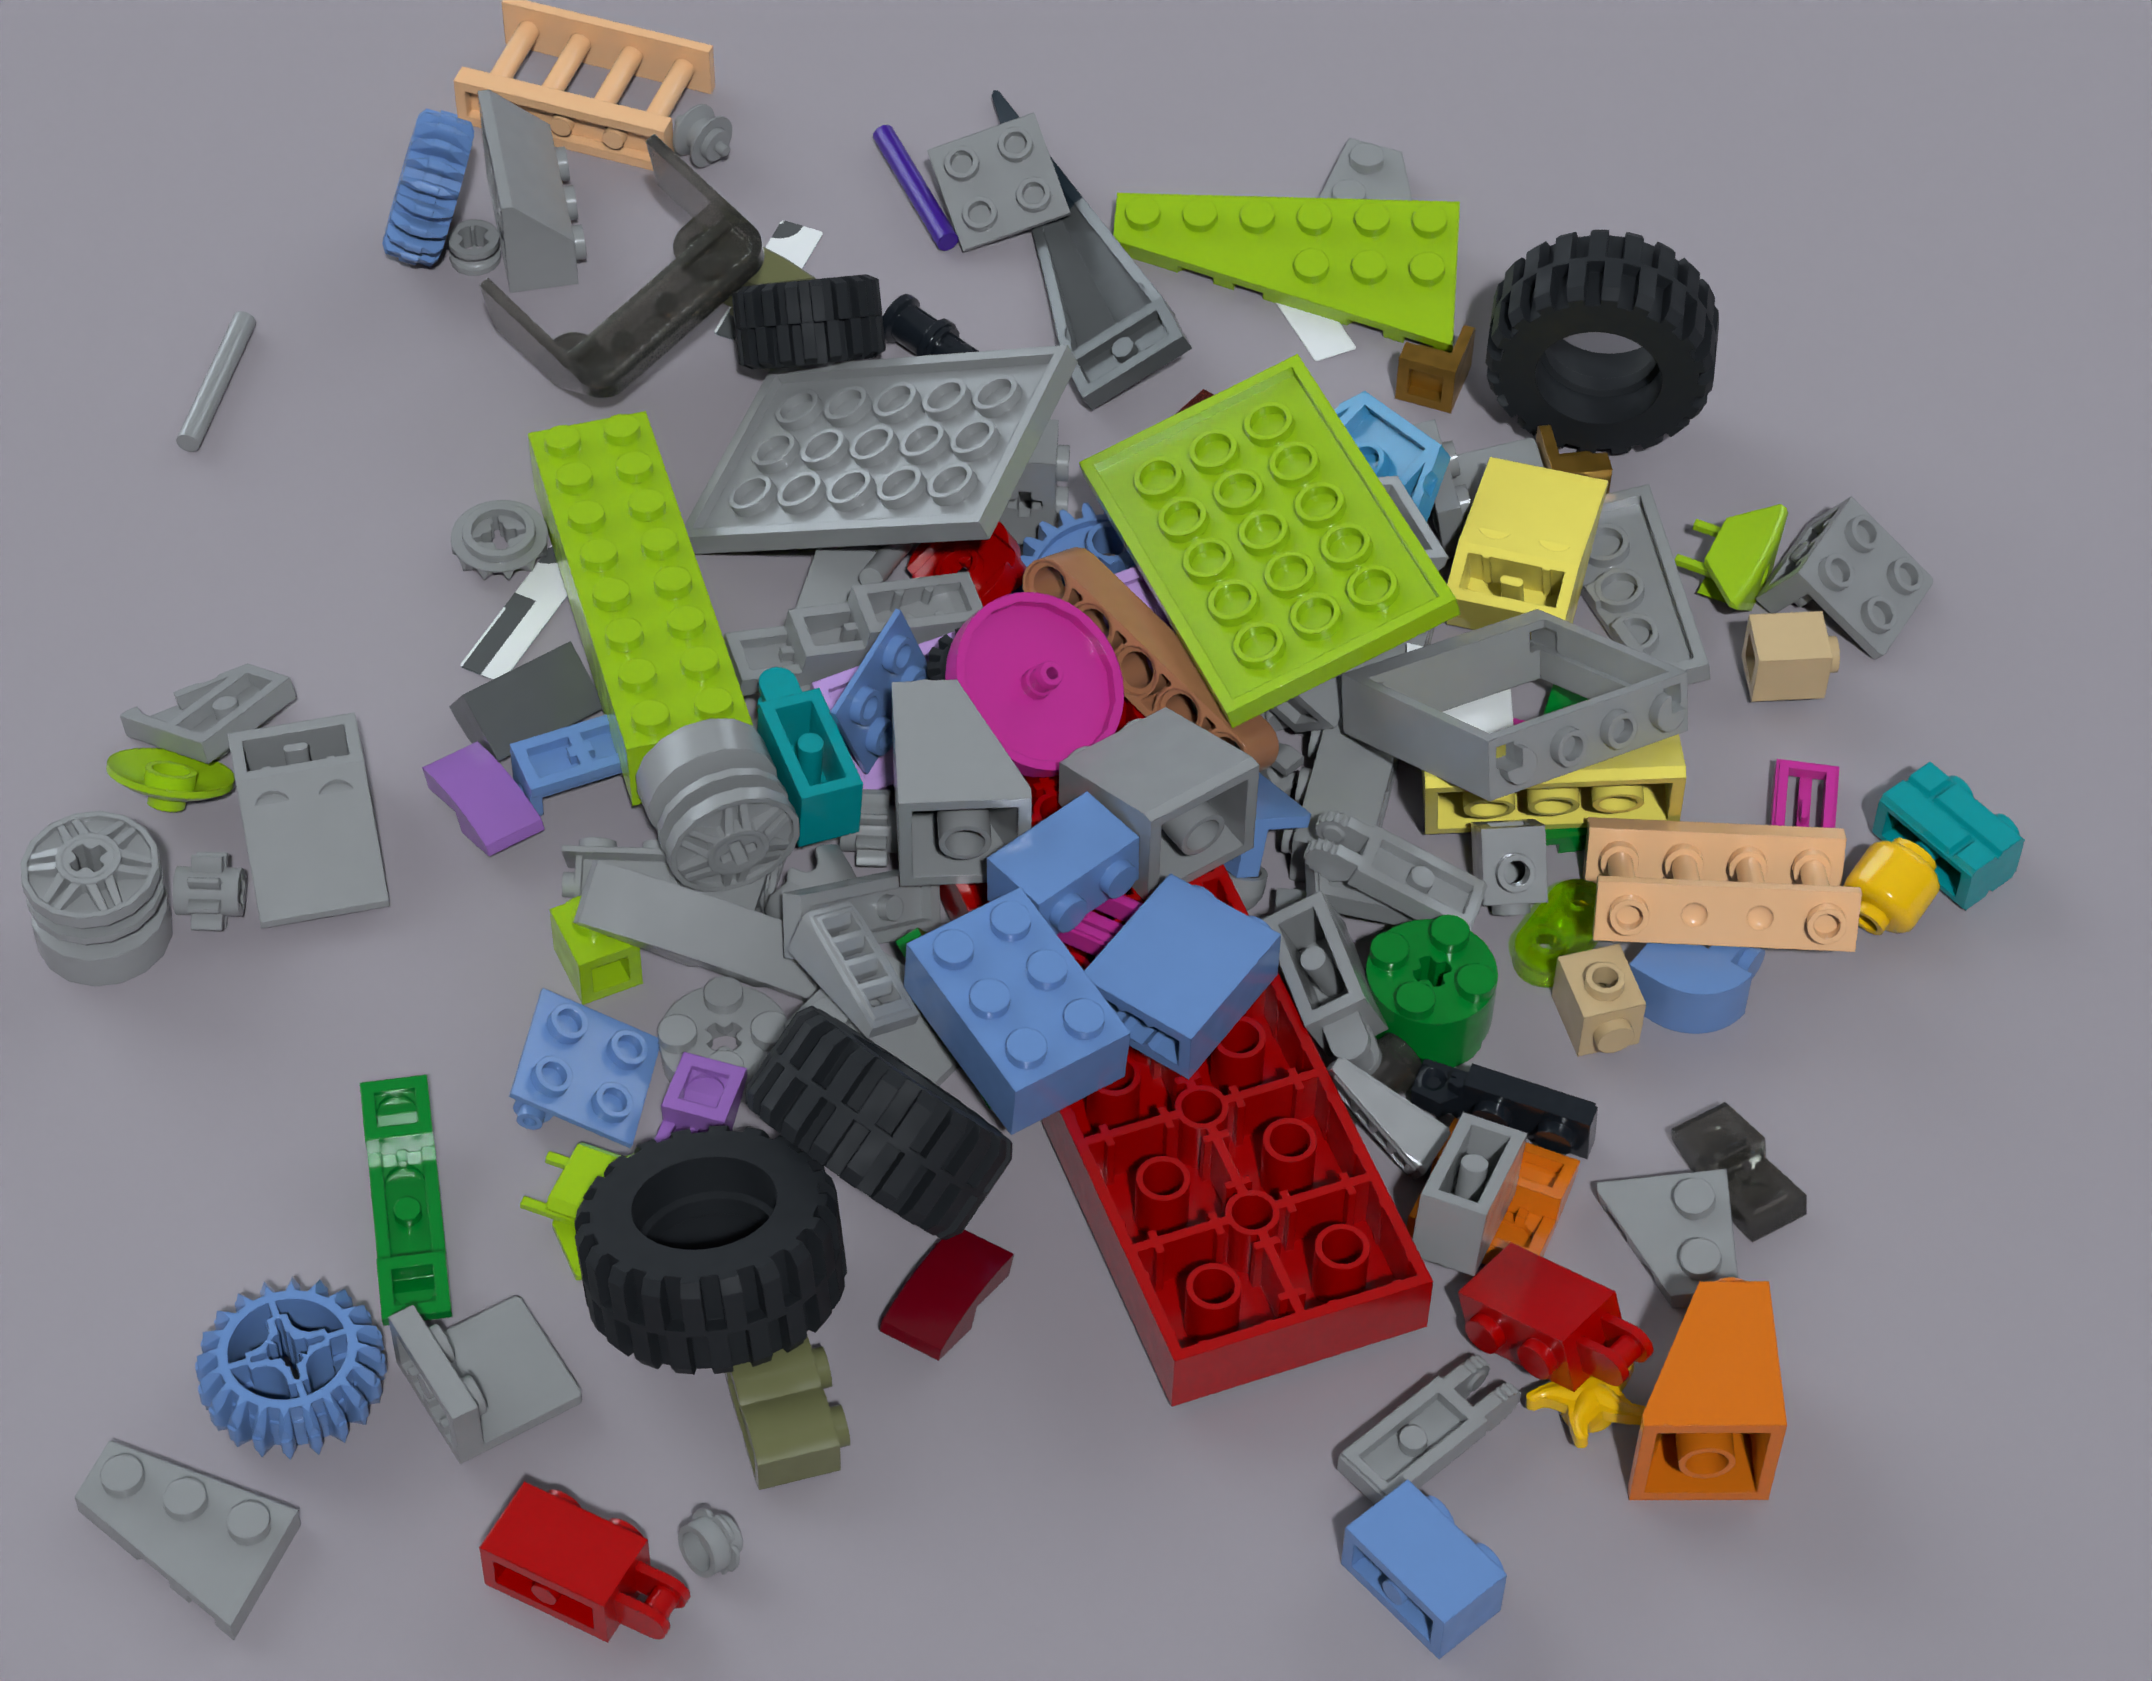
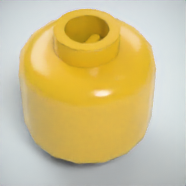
M1895 838L1892 842L1886 840L1875 842L1869 846L1843 885L1845 887H1861L1862 897L1858 926L1874 935H1882L1885 930L1896 934L1906 933L1915 927L1940 889L1939 879L1935 873L1936 862L1927 851L1916 843L1903 838Z

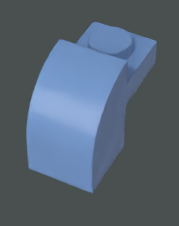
M1647 943L1629 964L1646 1002L1644 1017L1669 1030L1689 1034L1710 1033L1730 1026L1745 1014L1751 981L1764 960L1765 950L1762 948L1710 946L1708 949L1703 945Z

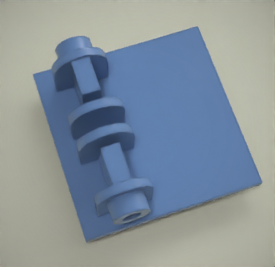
M895 609L830 711L847 749L851 750L862 772L866 774L870 772L879 756H884L893 745L892 682L928 680L927 661L902 611Z
M542 988L509 1097L515 1099L513 1110L517 1114V1123L526 1129L537 1130L542 1127L544 1122L549 1121L555 1116L631 1148L659 1052L658 1037Z

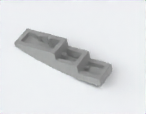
M969 572L851 586L848 602L788 609L784 626L727 632L724 634V641L742 694L745 696L759 693V677L769 668L782 667L790 670L796 676L799 685L804 686L859 666L895 609L902 611L917 643L920 644L954 632L968 618L983 608V605Z
M593 860L573 923L683 965L700 966L721 975L733 977L750 986L767 987L807 1002L821 988L796 960L784 958L783 920L662 879L603 861Z

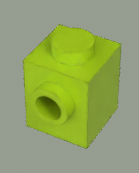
M577 896L565 904L549 909L554 950L582 1005L643 984L640 948L573 923L581 896Z

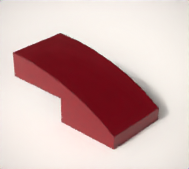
M965 1229L957 1236L947 1240L942 1239L901 1290L883 1318L880 1332L939 1361L972 1329L977 1306L1009 1276L1014 1254Z

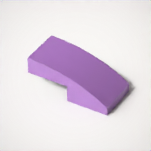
M478 741L422 767L428 788L456 812L461 832L488 856L494 855L545 830L541 817L521 788L504 767Z
M683 1052L661 1104L663 1121L655 1141L658 1143L670 1139L672 1132L690 1129L691 1133L709 1131V1126H728L732 1131L747 1079V1068Z

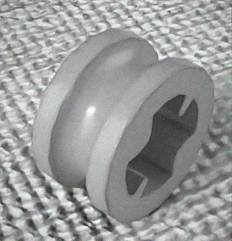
M476 219L466 220L453 226L448 233L447 241L450 249V262L452 267L459 273L467 276H480L488 274L500 264V237L497 228L491 223Z

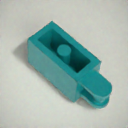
M773 667L765 670L760 675L758 684L761 696L757 703V732L763 738L777 770V779L785 787L788 793V801L793 805L798 815L800 836L797 840L798 847L859 832L863 782L820 688L802 692L796 676L790 670L782 667Z

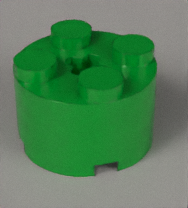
M1450 914L1441 915L1436 919L1405 922L1377 935L1371 943L1365 976L1373 998L1388 1027V1030L1375 1035L1382 1055L1392 1061L1393 1055L1414 1061V1069H1420L1425 1058L1451 1067L1459 1066L1473 1058L1480 1050L1482 1041L1489 1032L1493 1017L1498 969L1496 960L1489 947L1482 939L1470 931L1469 925L1464 919Z

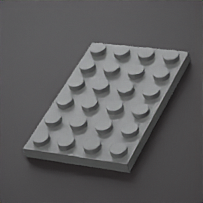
M1068 345L771 368L685 523L694 554L990 539L1078 361Z

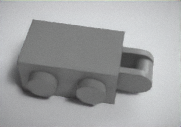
M1322 891L1314 893L1263 918L1262 920L1272 930L1281 934L1279 963L1305 1028L1329 1057L1334 1055L1337 1059L1344 1057L1369 1075L1373 1074L1379 1068L1382 1061V1053L1375 1035L1388 1030V1027L1370 991L1364 968L1345 922Z

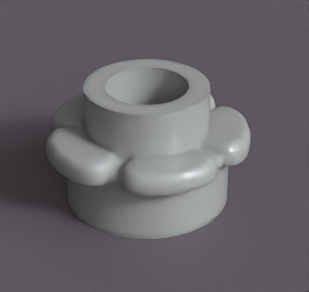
M707 1508L697 1510L692 1516L693 1521L683 1526L678 1533L679 1548L684 1560L693 1572L703 1578H709L718 1572L724 1575L728 1571H734L739 1565L740 1552L743 1548V1539L738 1526L727 1515L713 1516L712 1511Z

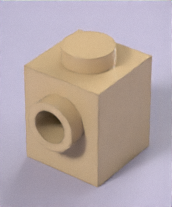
M1823 611L1749 614L1741 656L1751 702L1825 698L1830 673H1837L1839 670L1840 649L1837 637L1828 636Z
M1620 943L1559 956L1557 958L1552 998L1577 1057L1597 1052L1614 1053L1629 1045L1638 1044L1646 1002Z

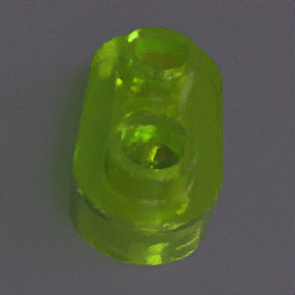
M1570 879L1557 884L1548 893V902L1541 903L1515 938L1512 964L1521 979L1537 987H1553L1557 958L1559 956L1594 949L1599 942L1593 940L1592 936L1597 884L1583 879ZM1540 944H1549L1551 949L1543 948Z

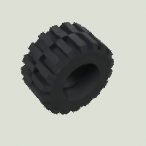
M864 274L742 286L732 293L739 365L749 369L779 368L874 358L886 350L879 279Z

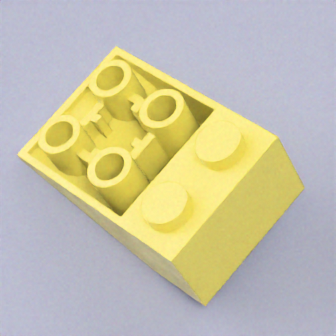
M1490 457L1459 538L1447 582L1448 587L1457 599L1461 614L1448 620L1447 624L1476 630L1536 609L1573 623L1608 488V480Z

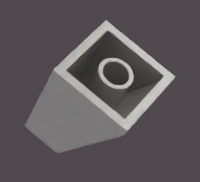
M923 679L892 682L893 772L900 886L987 883V857L1031 829V787L958 680Z
M1165 707L1144 719L1139 718L1130 721L1117 733L1091 746H1083L1076 749L1066 759L1059 762L1058 803L1061 807H1064L1088 791L1140 837L1139 879L1135 881L1132 888L1146 901L1170 873L1189 883L1254 848L1260 765L1252 756Z

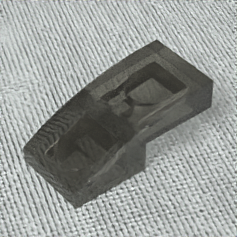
M1726 1102L1671 1129L1672 1140L1692 1172L1727 1170L1732 1222L1751 1242L1807 1215V1195L1766 1158V1138Z

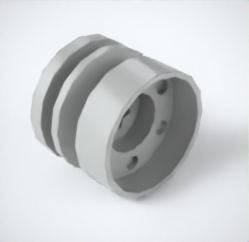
M706 719L685 725L662 738L643 757L636 773L637 792L650 823L658 831V841L662 850L666 853L670 870L682 885L701 892L728 891L752 884L774 871L792 853L800 836L799 818L793 805L788 801V793L785 787L777 779L776 767L763 738L752 725L736 719Z
M105 811L84 812L69 815L49 824L30 841L21 860V883L26 895L28 910L32 915V928L37 948L50 970L69 982L94 987L120 984L147 972L164 956L173 936L172 914L167 890L163 884V871L160 865L158 847L145 827L125 815Z

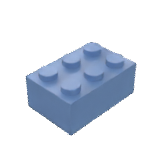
M1021 887L906 944L904 988L1010 1135L1125 1077L1130 1031Z

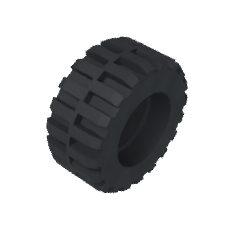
M1592 230L1590 236L1578 237L1576 232L1560 235L1556 238V243L1551 246L1545 241L1529 250L1526 254V259L1521 257L1515 261L1505 272V279L1497 286L1493 300L1485 360L1488 366L1486 376L1490 389L1496 396L1498 395L1497 401L1511 418L1518 415L1517 423L1533 436L1537 434L1538 426L1551 425L1556 444L1560 448H1564L1565 444L1578 446L1579 452L1590 451L1591 453H1596V449H1611L1612 454L1628 453L1631 450V446L1641 444L1643 449L1657 445L1663 441L1664 434L1667 433L1672 437L1689 425L1690 419L1700 414L1707 403L1708 393L1712 391L1719 330V310L1714 306L1715 296L1709 284L1704 279H1700V272L1685 258L1680 261L1675 259L1676 252L1672 248L1660 242H1657L1655 246L1645 243L1642 235L1626 232L1625 237L1609 235V230ZM1601 332L1625 337L1642 347L1623 353H1597L1576 347L1563 338L1580 333Z
M809 1006L796 1012L746 1086L745 1104L748 1105L752 1112L760 1116V1119L767 1125L778 1131L781 1136L880 1205L895 1212L911 1224L919 1226L925 1232L933 1236L936 1235L943 1240L950 1239L964 1231L1012 1160L1013 1143L996 1127L989 1124L983 1117L965 1106L957 1098L887 1050L875 1044L872 1040L867 1039L864 1035L853 1030L837 1018H833L828 1013L814 1006Z
M709 1126V1131L691 1133L690 1129L672 1132L670 1139L658 1143L654 1139L644 1142L636 1147L634 1155L628 1158L621 1155L610 1163L604 1172V1177H596L585 1193L584 1200L576 1213L574 1223L576 1230L575 1241L586 1304L589 1307L590 1318L597 1331L607 1337V1342L626 1356L634 1353L636 1360L655 1369H659L662 1364L670 1365L675 1373L695 1375L696 1369L712 1368L714 1374L734 1372L733 1366L750 1362L752 1367L769 1362L772 1359L773 1353L781 1349L788 1353L803 1344L807 1338L808 1330L816 1333L832 1314V1309L840 1301L845 1289L844 1277L847 1274V1265L837 1190L833 1179L825 1172L824 1166L808 1156L799 1147L793 1145L780 1135L775 1139H770L769 1135L761 1129L746 1127L743 1132L731 1131L728 1126Z

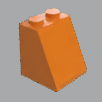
M1734 1277L1722 1278L1716 1281H1699L1642 1415L1627 1488L1629 1500H1769L1787 1428L1769 1281H1745Z

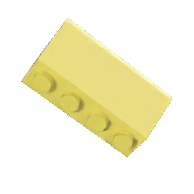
M1679 734L1493 801H1487L1422 770L1425 834L1471 832V822L1536 819L1545 825V829L1587 828L1588 817L1680 821L1687 777ZM1506 744L1496 747V758L1506 755Z

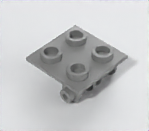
M1034 112L927 150L963 253L1071 215Z

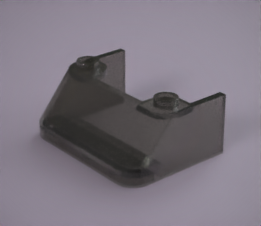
M655 134L646 140V145L657 185L681 206L692 219L675 236L673 242L675 260L589 335L570 332L562 334L553 340L489 278L479 285L494 327L552 383L562 389L596 398H609L621 393L732 296L734 292L748 282L763 265L765 255L758 230Z

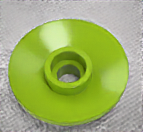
M163 748L122 750L112 754L108 758L106 771L112 779L132 791L148 796L147 804L150 807L166 812L183 811L188 801H201L225 795L234 788L235 776L232 770L218 761L213 760L207 764Z

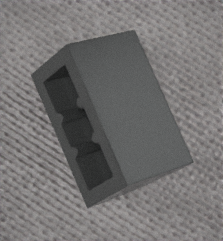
M571 641L463 694L449 706L470 742L473 744L478 741L497 761L511 755V743L570 726L602 709L597 689Z

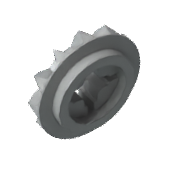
M494 500L478 504L464 512L452 528V553L459 558L463 571L477 569L483 580L493 573L501 572L510 580L514 570L517 569L532 572L536 558L544 557L547 554L548 528L545 520L532 507L520 502ZM495 530H499L501 537H504L508 543L506 549H496V545L493 543Z

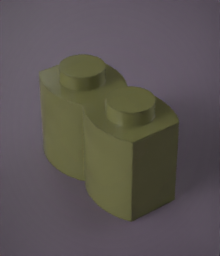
M807 1336L803 1344L787 1353L784 1349L773 1353L772 1359L769 1362L752 1367L750 1362L733 1366L734 1372L725 1373L734 1411L742 1431L747 1455L759 1490L841 1470L840 1448L850 1446V1434L842 1406L830 1407L823 1390L832 1387L830 1366L823 1346L812 1349Z

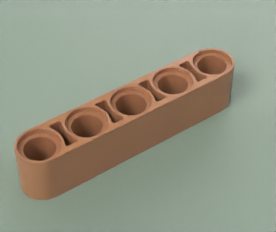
M1073 547L1034 560L1027 566L1023 575L1024 592L1048 594L1072 604L1085 613L1104 633L1117 656L1121 668L1124 696L1145 717L1167 707L1229 744L1235 746L1236 742L1243 752L1252 756L1260 765L1259 772L1268 769L1275 762L1279 753V741L1272 726L1261 715H1258L1232 728L1178 635L1093 553L1085 548ZM1060 573L1064 577L1066 586L1062 584ZM1104 616L1108 620L1109 629L1105 625ZM1147 657L1152 663L1153 672L1149 668ZM1191 699L1196 705L1198 716L1193 711Z

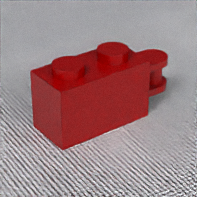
M1512 1242L1458 1291L1465 1319V1331L1470 1341L1477 1348L1488 1354L1496 1353L1524 1367L1534 1377L1541 1380L1549 1379L1573 1392L1590 1376L1612 1386H1620L1629 1377L1628 1368L1634 1362H1645L1654 1352L1649 1337L1639 1327L1622 1319L1616 1291Z
M525 1481L479 1547L486 1585L607 1643L620 1624L650 1638L663 1639L671 1628L668 1621L669 1616L675 1608H684L691 1597L688 1588L681 1581L651 1566L648 1539L644 1538L633 1525L617 1518L609 1520L601 1518L582 1509L575 1499L562 1491L550 1489L546 1492ZM640 1593L648 1596L644 1603L636 1600Z

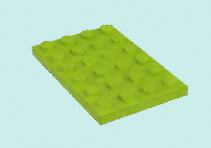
M1298 354L1079 462L1085 480L1232 728L1461 614L1454 594Z

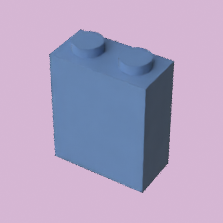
M1170 873L1084 972L1130 1031L1129 1046L1181 1076L1190 1079L1278 975L1281 934L1272 930L1262 919L1256 916H1247L1216 899L1206 888L1199 885H1191Z

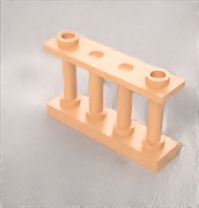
M503 0L502 12L505 43L507 45L490 73L464 66L461 67L453 80L457 118L470 121L472 126L481 128L478 91L491 90L550 124L555 147L565 146L567 150L667 174L675 160L672 144L673 124L672 118L669 116L685 88L707 94H712L714 91L713 45L527 0ZM530 50L558 57L542 86L513 79ZM581 63L610 70L594 98L565 92ZM633 75L662 82L646 111L617 104Z
M1588 817L1583 880L1584 886H1597L1592 933L1593 940L1855 952L1862 891L1861 887L1841 886L1847 840L1844 828Z

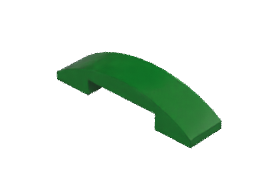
M427 1075L361 1082L360 1094L365 1144L368 1155L383 1326L389 1325V1316L411 1305H414L423 1321L452 1317L444 1221Z

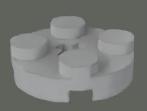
M715 977L709 980L704 988L696 989L676 1001L659 1023L658 1043L664 1074L671 1083L683 1052L747 1068V1079L741 1102H745L747 1084L783 1033V1024L788 1019L785 1017L780 1006L766 994L756 989L742 986L733 977ZM730 1036L736 1038L738 1048L734 1050L726 1046L720 1047L717 1051L711 1049L713 1040L718 1037Z

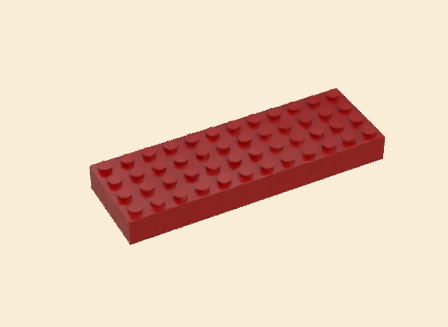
M1125 696L1122 716L1115 733L1132 720L1146 718ZM1023 775L1031 787L1032 793L1031 828L1062 808L1058 803L1059 775L1044 778ZM1224 864L1189 882L1191 885H1199L1206 888L1216 899L1249 916ZM987 883L940 885V898L951 921L990 902L987 900ZM1132 887L1124 894V896L1140 903L1145 902ZM1096 909L1092 910V912L1124 925L1126 923ZM1063 943L1083 970L1096 958V956ZM1279 973L1190 1079L1181 1076L1129 1046L1125 1077L1042 1119V1123L1171 1407L1427 1327L1433 1279L1305 1028Z

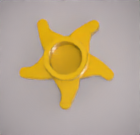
M1635 1362L1628 1368V1379L1620 1386H1612L1590 1376L1575 1392L1552 1381L1526 1394L1527 1409L1535 1411L1541 1408H1549L1561 1412V1417L1569 1426L1574 1445L1577 1448L1587 1447L1588 1433L1604 1430L1612 1422L1641 1425L1642 1415L1645 1410L1644 1405L1632 1403L1622 1393L1634 1371Z

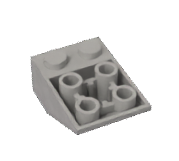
M355 712L228 733L261 929L389 907V897Z

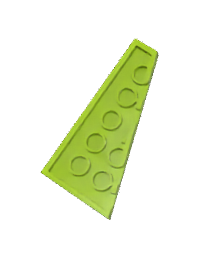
M1117 193L1113 236L1132 259L1177 273L1188 269L1213 277V283L1218 286L1234 290L1235 286L1239 285L1263 293V300L1340 322L1343 325L1358 322L1383 330V337L1404 343L1405 339L1409 338L1431 345L1433 348L1452 353L1460 202Z

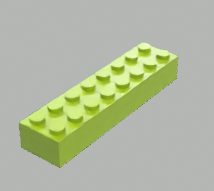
M646 411L632 414H617L605 419L573 425H558L547 430L528 433L534 489L548 528L550 541L604 715L607 714L611 738L615 751L618 753L620 767L632 806L642 804L637 792L636 773L643 757L662 738L685 725L706 719H736L753 726Z

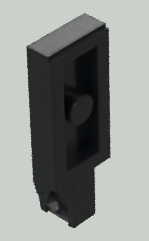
M1425 1058L1412 1086L1411 1103L1438 1117L1450 1113L1454 1117L1460 1118L1463 1112L1528 1133V1140L1536 1142L1539 1147L1562 1155L1570 1153L1588 1159L1595 1142L1598 1113L1596 1103L1472 1063L1469 1072Z

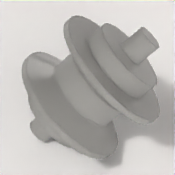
M698 104L683 115L676 117L672 144L678 154H690L691 160L696 166L707 167L722 156L726 157L730 153L729 144L732 137V123L728 118L724 116L715 117L713 109L706 104Z

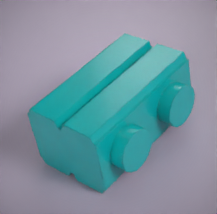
M1928 762L1912 773L1907 781L1902 780L1883 793L1878 803L1872 832L1882 841L1892 842L1895 838H1903L1916 843L1927 851L1936 862L1935 873L1939 879L1940 890L1965 911L1986 897L1988 891L1991 890L1993 892L2013 877L2017 870L2025 841L2020 836L2017 826L2009 817L2000 813L1993 814L1974 798L1970 787L1963 779L1955 775H1946L1932 762Z

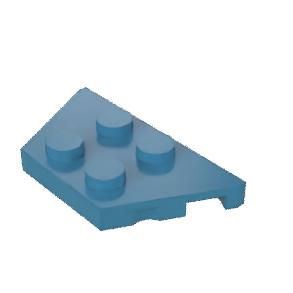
M1366 391L1340 403L1335 412L1377 477L1398 476L1427 522L1451 458L1441 444Z

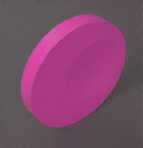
M1038 592L1008 594L993 600L968 618L960 627L951 643L946 662L945 680H958L1022 775L1042 778L1058 776L1059 762L1066 759L1076 749L1083 746H1091L1115 734L1122 716L1124 704V685L1121 668L1117 656L1104 633L1085 613L1060 598Z

